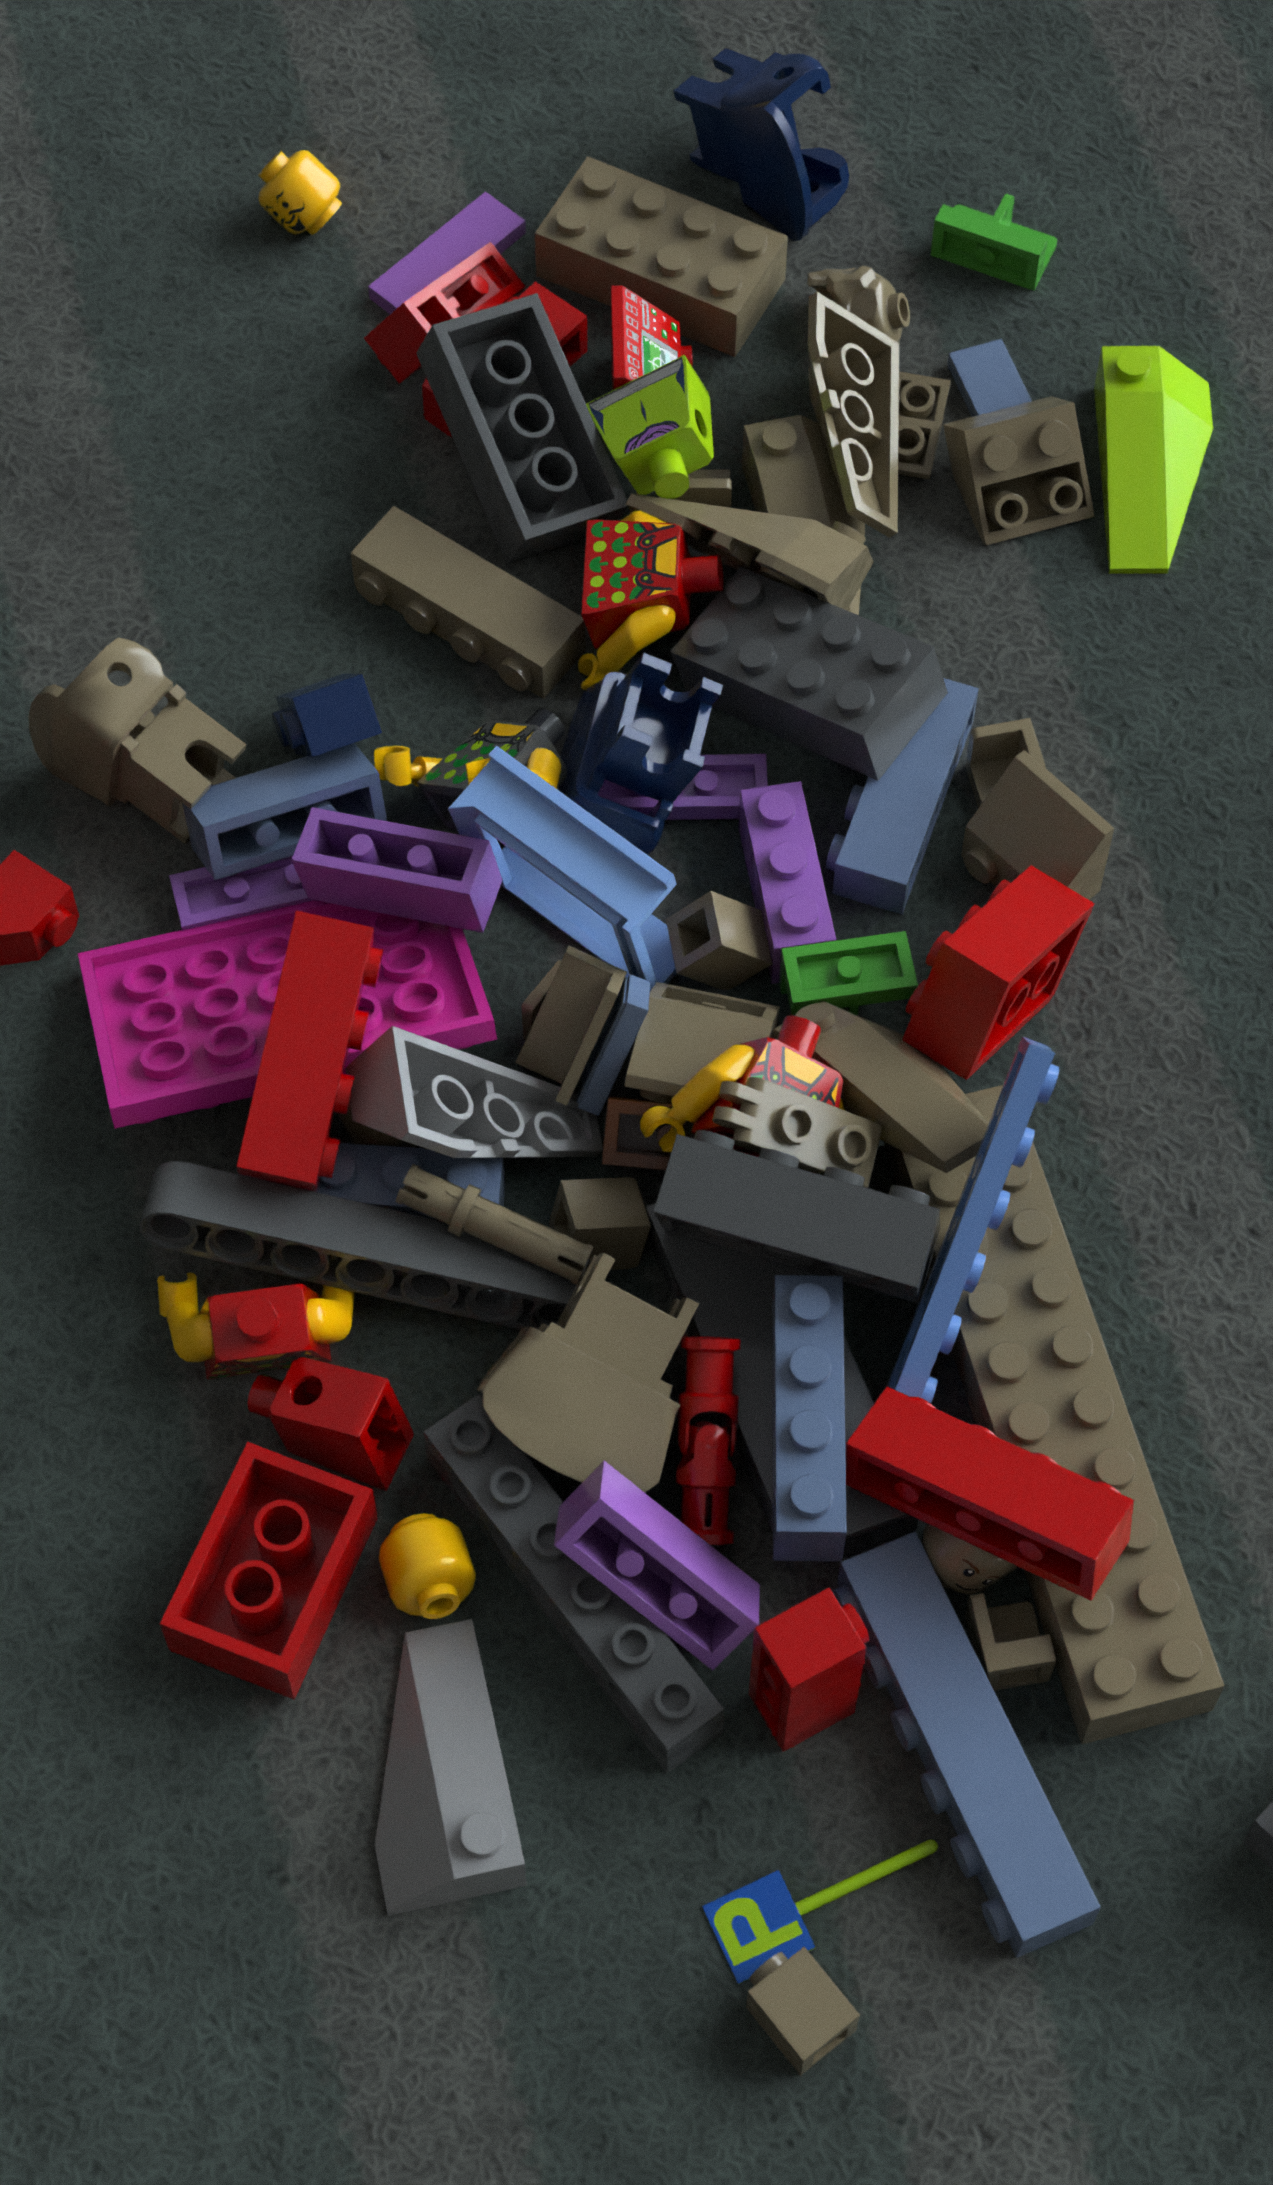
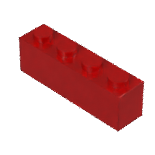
M296 910L236 1166L239 1175L317 1192L320 1176L332 1179L340 1147L339 1139L329 1137L335 1112L347 1115L355 1076L344 1074L349 1049L361 1051L369 1018V1012L358 1010L363 985L376 987L384 949L372 947L374 927Z
M888 1386L846 1443V1485L1090 1601L1094 1598L1130 1540L1134 1500L1122 1495L1113 1486L1105 1482L1092 1481L1059 1466L1053 1459L1044 1454L1031 1453L997 1437L992 1431L981 1425H970L936 1409L931 1403L920 1397H909Z

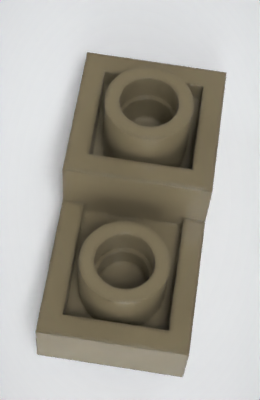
M899 371V475L930 480L949 397L951 380Z

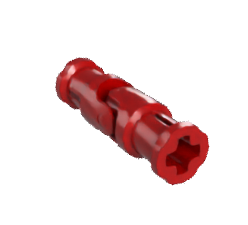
M682 1336L681 1347L687 1350L686 1391L679 1394V1405L681 1406L678 1410V1445L683 1457L676 1468V1483L682 1486L681 1522L709 1545L733 1544L734 1531L728 1529L729 1488L736 1485V1469L733 1467L732 1462L728 1460V1457L733 1456L737 1445L739 1396L733 1393L734 1352L741 1349V1338ZM702 1412H721L726 1418V1426L714 1425L708 1421H699L689 1425L690 1420L696 1414Z

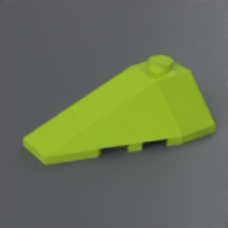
M1102 346L1094 392L1109 574H1167L1213 431L1209 383L1160 346Z

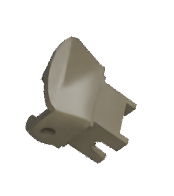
M119 637L107 645L66 689L55 684L45 686L32 701L28 716L29 732L34 749L42 764L51 774L102 801L108 807L117 799L124 804L129 801L185 845L190 840L182 803L192 809L212 785L235 779L236 777L223 768L224 760L233 764L246 749V744L187 700L186 692L178 684L173 687V682L164 676L161 663L149 649L135 641ZM113 671H124L130 676L131 681L125 686H117L111 683L108 675ZM165 696L168 699L167 705L155 717L151 710Z
M601 1253L598 1256L593 1255L557 1324L550 1322L549 1325L542 1323L537 1329L531 1326L522 1327L515 1340L489 1369L476 1390L482 1393V1407L495 1428L521 1451L548 1468L583 1483L603 1461H606L639 1489L647 1492L660 1481L675 1416L681 1406L669 1399L672 1385L661 1380V1377L699 1303L688 1297L682 1298V1300L673 1299L667 1313L605 1281L615 1259L605 1253Z

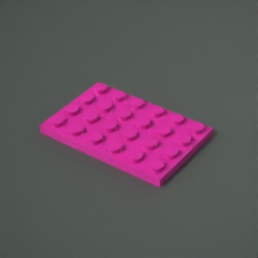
M313 900L78 953L114 1129L133 1124L149 1123L159 1118L197 1109L213 1108L223 1103L253 1097L296 910L374 927L372 947L384 949L376 987L363 985L358 1007L360 1011L369 1012L361 1051L349 1049L345 1067L391 1026L458 1050L497 1040L494 1018L463 929Z

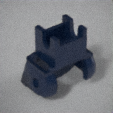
M725 48L713 58V63L716 69L731 75L729 79L715 83L691 76L673 91L675 100L690 106L699 147L689 154L690 160L703 169L739 183L742 200L747 208L755 211L792 241L802 240L809 233L811 226L837 205L848 188L849 182L847 161L843 156L834 150L820 147L801 149L791 104L809 89L820 94L827 92L831 88L829 75L818 60L804 54L781 55L775 52L764 62Z
M643 652L627 675L619 672H610L602 680L585 689L574 713L560 757L567 767V777L557 790L648 855L657 847L660 841L665 820L672 811L674 801L703 768L705 757L700 755L712 705L721 695L723 685L703 677L688 692L672 691L663 684L670 674L672 664ZM604 780H608L658 800V803L646 815L600 797L598 792L603 786Z

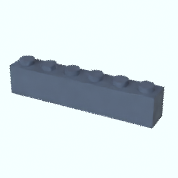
M916 1532L842 1561L837 1582L838 1588L832 1590L841 1607L850 1603L866 1626L869 1641L866 1643L868 1648H866L865 1670L874 1687L880 1689L886 1686L897 1710L890 1712V1717L895 1733L906 1751L916 1748L927 1772L920 1775L925 1796L936 1814L946 1811L957 1833V1836L950 1839L954 1856L963 1874L967 1878L977 1875L988 1900L981 1903V1908L994 1939L998 1943L1008 1940L1016 1958L1093 1925L1101 1907Z

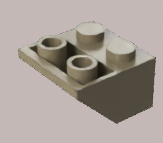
M1050 396L943 424L954 480L984 545L1095 517L1074 402Z
M656 982L650 991L648 1013L636 1036L624 1086L640 1089V1095L648 1100L672 1103L671 1100L675 1094L700 1069L732 1045H740L744 1042L765 1037L775 1038L773 1029L777 1027L780 1006Z

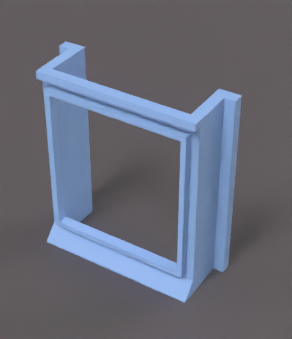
M496 745L489 753L490 761L448 808L459 835L489 840L502 877L501 886L594 956L626 971L625 977L627 978L631 974L649 981L650 991L656 982L668 984L676 975L668 928L665 923L652 915V913L677 885L674 874ZM498 841L505 845L502 850L500 848Z

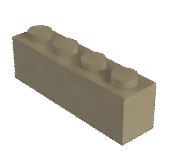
M395 506L386 513L351 552L354 586H356V589L363 598L378 606L384 603L403 614L407 623L418 632L428 634L431 631L450 642L454 651L463 659L469 662L480 660L495 669L503 681L515 690L525 691L528 689L544 699L586 651L585 622L582 616Z

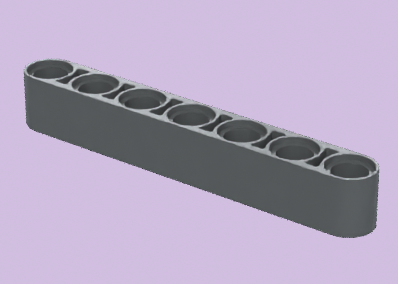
M166 1162L156 1168L139 1224L140 1232L146 1240L155 1246L167 1250L520 1330L522 1327L529 1326L537 1329L542 1323L549 1325L550 1322L557 1324L577 1286L562 1276L464 1231L460 1237L448 1232L449 1225L440 1220L187 1162Z

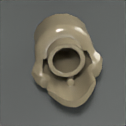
M860 265L858 268L845 270L825 269L808 273L807 284L809 287H813L820 294L898 343L900 342L902 328L908 327L910 323V309L907 298L902 292L896 293L892 284L874 272L873 268Z

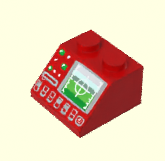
M623 285L611 286L613 390L683 355L686 356L693 367L692 346H681L679 321Z

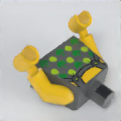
M539 708L524 724L494 720L483 723L443 759L419 756L411 764L410 748L405 746H384L374 750V764L379 772L380 780L388 781L396 786H406L413 783L416 787H420L443 824L450 829L457 830L448 808L490 761L489 753L496 745L558 789L567 777V767L556 751L554 744L564 735L565 728L554 713L547 709Z

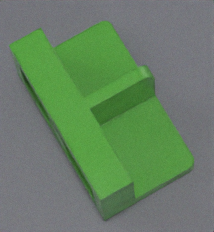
M1005 194L994 216L962 205H955L953 208L943 204L934 220L931 256L1034 291L1057 247V238L1011 222L1014 196Z
M906 931L781 948L779 986L781 994L787 993L792 1015H796L801 1008L822 1001L858 1015V1008L861 1005L910 999L918 987Z

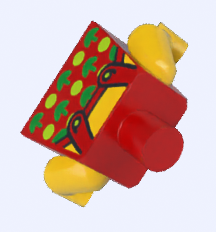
M640 510L632 512L621 521L587 520L582 617L593 646L598 650L597 656L587 653L579 659V672L588 676L586 680L582 681L581 688L583 690L602 680L610 672H619L638 651L666 634L683 630L690 621L691 594L723 590L724 575L720 555L691 557L682 527L675 523H667Z
M786 1016L777 1039L765 1037L744 1042L740 1045H732L700 1069L675 1094L671 1100L672 1109L665 1106H655L643 1114L640 1120V1129L644 1137L651 1136L658 1126L670 1124L671 1129L660 1139L659 1146L664 1152H672L676 1135L685 1136L683 1125L689 1121L694 1123L691 1130L693 1134L696 1133V1130H705L733 1139V1130L715 1124L712 1119L715 1107L717 1106L740 1110V1105L719 1097L722 1081L737 1082L746 1086L748 1077L768 1080L845 1110L841 1098L843 1087L841 1074L812 1058L821 1028L808 1019L798 1016ZM734 1144V1150L759 1157L758 1153Z
M187 1273V1280L183 1282L165 1281L164 1275L159 1276L157 1280L159 1312L161 1316L167 1318L175 1352L181 1359L187 1362L205 1361L207 1379L290 1368L292 1362L300 1357L325 1363L332 1362L330 1344L345 1339L352 1327L354 1292L323 1285L322 1296L304 1284L207 1297L199 1313L197 1276L194 1273Z

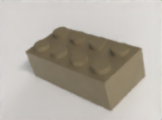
M587 156L535 232L536 276L611 306V286L623 285L679 321L680 335L736 357L785 281L788 236Z

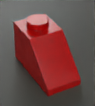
M13 850L0 864V966L38 961L52 946L60 947L70 939L76 929L80 916L71 886L16 850Z

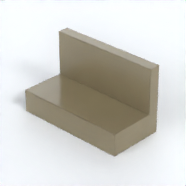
M568 946L515 1062L561 1083L562 1085L555 1101L566 1106L614 1005L627 973L571 946Z

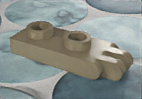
M748 1077L746 1086L737 1082L722 1081L719 1097L740 1105V1110L717 1106L715 1107L712 1121L734 1131L732 1140L735 1141V1145L758 1154L761 1148L787 1153L800 1160L798 1168L822 1176L826 1167L844 1169L865 1178L863 1186L865 1188L869 1187L883 1125L762 1078Z

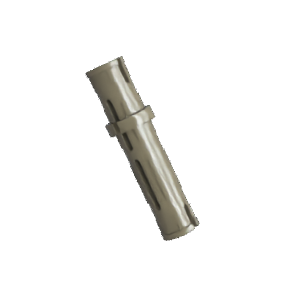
M416 1164L411 1165L403 1181L405 1185L403 1188H400L396 1197V1203L405 1204L448 1224V1232L460 1237L464 1231L562 1276L577 1285L594 1246L586 1245L481 1197L482 1189L471 1184L464 1189L420 1169V1166Z

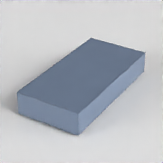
M1002 339L949 353L947 366L972 417L1032 401Z
M629 974L628 978L625 977L614 1005L579 1078L576 1100L578 1108L599 1116L648 1013L649 981Z

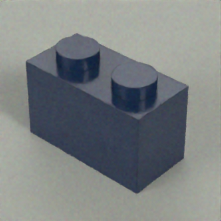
M341 674L276 697L280 708L279 711L272 713L276 732L283 747L290 745L297 755L315 757L382 733L362 674Z

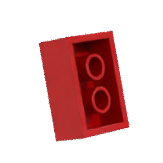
M1032 865L1012 882L1006 879L1002 880L984 907H980L977 904L972 906L953 934L946 930L934 942L926 958V964L932 967L928 979L923 980L919 984L906 1006V1012L912 1017L902 1040L967 1080L1052 999L1095 903Z
M247 1442L160 1621V1627L169 1651L295 1700L378 1519L373 1489Z

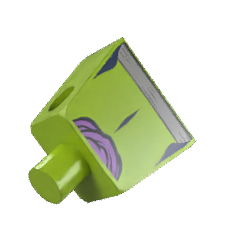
M685 355L586 403L593 422L609 451L638 494L647 495L655 491L661 498H678L689 488L688 474L709 465L714 458L710 396Z

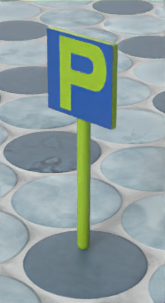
M932 1839L927 1840L794 1903L780 1871L777 1870L702 1906L737 1983L741 1984L749 1980L750 1976L764 1962L779 1952H783L789 1959L804 1946L809 1952L816 1949L802 1920V1915L935 1853L938 1849V1843Z

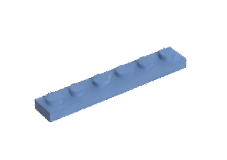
M1023 1036L887 1384L888 1387L909 1397H920L929 1403L932 1402L937 1387V1379L930 1377L939 1352L946 1355L950 1353L960 1329L962 1318L954 1315L962 1291L965 1290L972 1293L975 1290L984 1268L986 1255L979 1253L978 1250L988 1227L997 1230L1007 1210L1010 1192L1002 1190L1011 1165L1021 1168L1030 1151L1035 1130L1027 1127L1028 1121L1036 1102L1044 1105L1048 1102L1058 1078L1059 1067L1051 1064L1055 1053L1047 1045Z

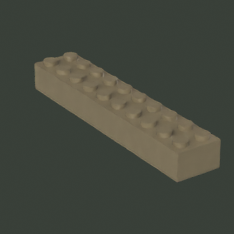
M1003 1085L965 1094L988 1123ZM884 1142V1148L897 1186L911 1188L929 1195L928 1205L940 1209L941 1229L927 1273V1278H929L975 1157L945 1173ZM1032 1142L1024 1164L1021 1168L1011 1165L1002 1190L1010 1192V1199L999 1228L993 1230L987 1227L978 1252L986 1255V1260L978 1284L972 1293L963 1290L956 1306L954 1315L960 1316L962 1320L951 1351L977 1425L989 1429L997 1437L1031 1453L1044 1454L1053 1459L1059 1466L1092 1481L1105 1482L1116 1488L1122 1495L1134 1500L1130 1540L1092 1601L1024 1569L1045 1635L1050 1634L1056 1658L1055 1666L1081 1744H1086L1213 1711L1225 1685L1038 1154Z

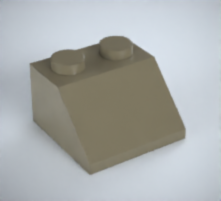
M1023 750L1013 759L966 825L961 857H963L964 864L969 873L981 883L987 884L991 882L997 887L1004 879L1012 882L1032 865L1090 900L1101 889L1114 827L1029 753Z

